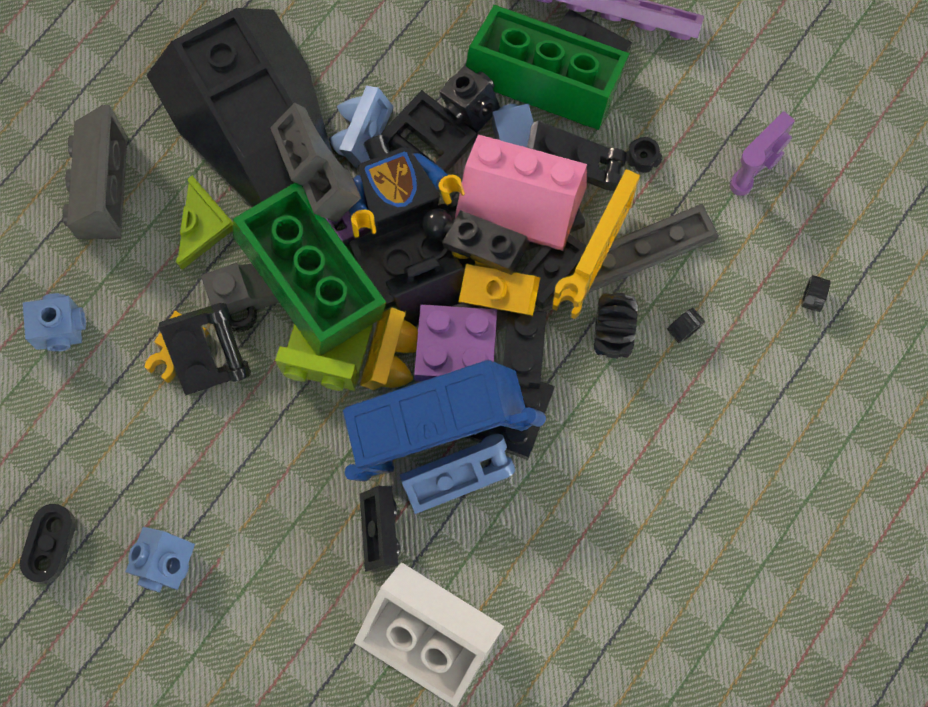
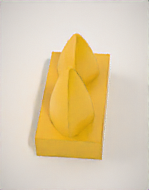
M391 307L383 312L382 319L377 321L360 386L371 390H376L380 387L395 388L406 385L413 380V376L406 364L394 356L395 351L414 353L417 350L418 329L404 320L406 312Z

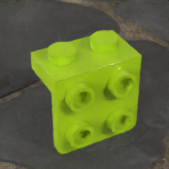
M294 324L287 348L279 346L275 361L283 376L300 382H305L306 379L321 382L320 384L328 389L343 391V388L355 391L373 324L322 356L316 355Z

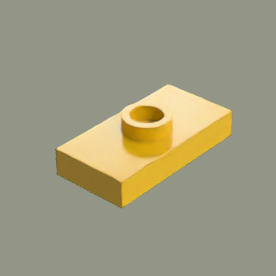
M466 264L459 302L533 316L540 277L515 272L510 275L497 269Z

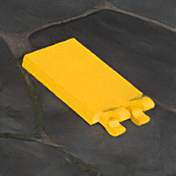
M628 169L625 170L575 269V273L572 276L562 278L556 284L552 309L557 311L560 303L568 300L574 306L571 318L576 319L580 315L582 302L585 300L633 204L640 178L639 174Z

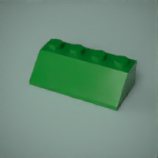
M493 5L469 46L465 66L475 73L479 71L485 73L495 85L493 90L496 93L599 130L610 108L630 53Z

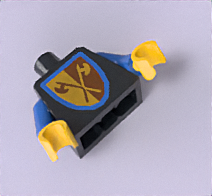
M384 135L368 139L363 145L370 160L358 165V175L353 178L361 196V199L348 210L351 217L354 237H359L358 230L363 227L370 228L372 234H375L376 230L438 206L440 199L438 192L441 193L445 204H451L450 193L459 192L462 196L465 195L460 177L448 175L441 167L422 154H413L408 146L390 151Z

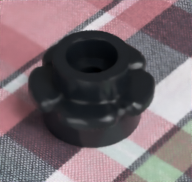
M640 137L629 144V151L626 152V161L629 166H634L637 172L647 173L653 167L656 168L660 165L662 154L655 140L649 137ZM645 153L647 157L641 158L640 154Z

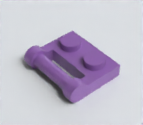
M785 111L743 151L741 168L730 181V189L734 194L739 196L747 195L753 187V178L765 166L769 170L772 169L785 154L782 150L792 139L789 132L795 122Z

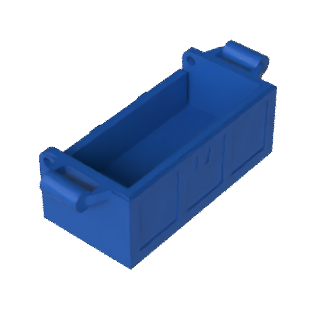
M485 360L345 407L343 414L355 464H350L345 468V476L349 480L367 482L371 476L394 472V459L501 425L520 431L527 430L530 426L540 427L545 423L546 416L542 411L525 407L515 370L491 360Z

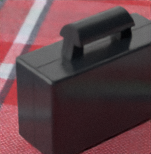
M452 254L439 260L435 256H431L405 267L404 274L386 281L389 293L394 300L395 309L406 312L404 320L417 326L419 325L421 305L452 307L462 303L459 302L465 271L458 258Z

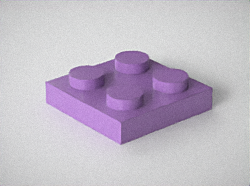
M421 305L414 371L415 381H425L485 360L494 362L497 309Z

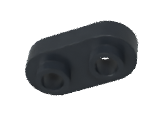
M48 504L40 508L34 515L20 558L21 572L28 580L38 584H47L56 580L62 573L76 528L75 517L71 511L59 504ZM60 519L62 522L61 529L57 532H52L51 524L55 520ZM48 557L50 560L49 567L44 571H40L39 562L43 558Z

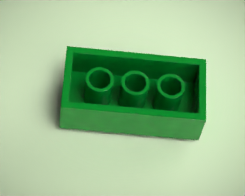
M294 183L233 218V238L316 355H324L382 319L386 304L385 299L326 218L314 214L302 185Z

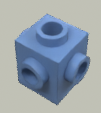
M53 293L43 296L42 300L23 303L25 339L36 350L47 348L49 351H65L72 344L82 343L81 330L86 329L85 313L83 308L78 307L69 296Z
M143 527L137 542L130 550L129 563L125 572L139 577L137 585L160 593L162 586L178 590L181 581L188 572V562L195 544L161 530Z

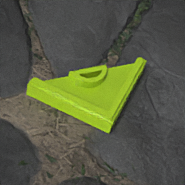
M193 175L188 178L186 205L183 208L180 229L179 253L176 259V263L181 270L233 231V222Z

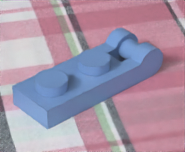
M489 435L479 444L400 474L414 513L417 514L514 474L515 466L513 461L505 454L507 445L503 435ZM491 458V464L482 468L480 462Z

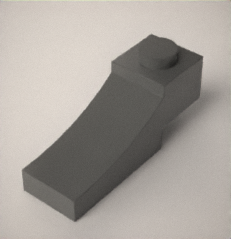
M294 103L271 126V131L291 181L303 186L314 214L336 223L361 199V196L350 171L343 168L329 150L311 121L306 108Z
M234 263L201 275L210 305L226 303L230 314L247 309L250 306H254L257 311L279 303L252 263L243 265Z

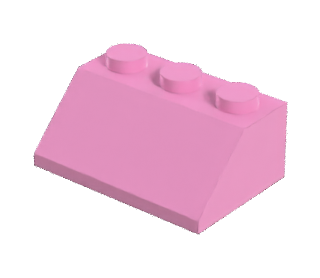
M478 134L465 165L462 179L465 195L459 194L455 219L461 210L526 235L530 242L563 251L587 187V164Z

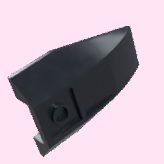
M235 8L171 41L147 73V78L180 136L251 207L295 183L291 181L271 131V126L294 103L306 108L316 130L332 152L308 65L273 9Z

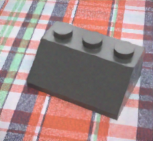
M101 105L74 121V135H70L68 138V152L70 157H72L71 169H67L65 175L66 188L69 192V204H65L63 207V221L77 239H121L128 136L110 105Z

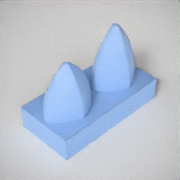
M366 86L362 96L351 98L337 105L340 114L351 123L348 129L337 132L329 140L333 149L338 154L345 156L355 168H358V165L370 160L363 144L368 139L381 135L394 108L379 87Z

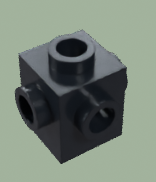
M463 66L454 76L449 78L445 86L439 91L446 105L444 107L445 113L458 124L463 122L476 133L492 118V112L498 111L501 108L493 90L495 88L493 81L481 71L475 73L466 66Z

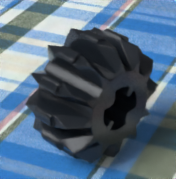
M613 292V294L603 293L599 298L593 344L597 355L618 359V357L628 358L632 353L638 316V304L634 296Z

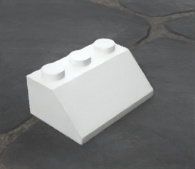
M401 562L381 586L354 643L449 704L457 707L504 626Z

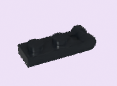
M539 120L531 125L527 148L587 164V183L609 191L616 190L622 178V175H620L621 167L625 166L627 153L624 150L607 148ZM599 162L606 165L605 172L598 169Z

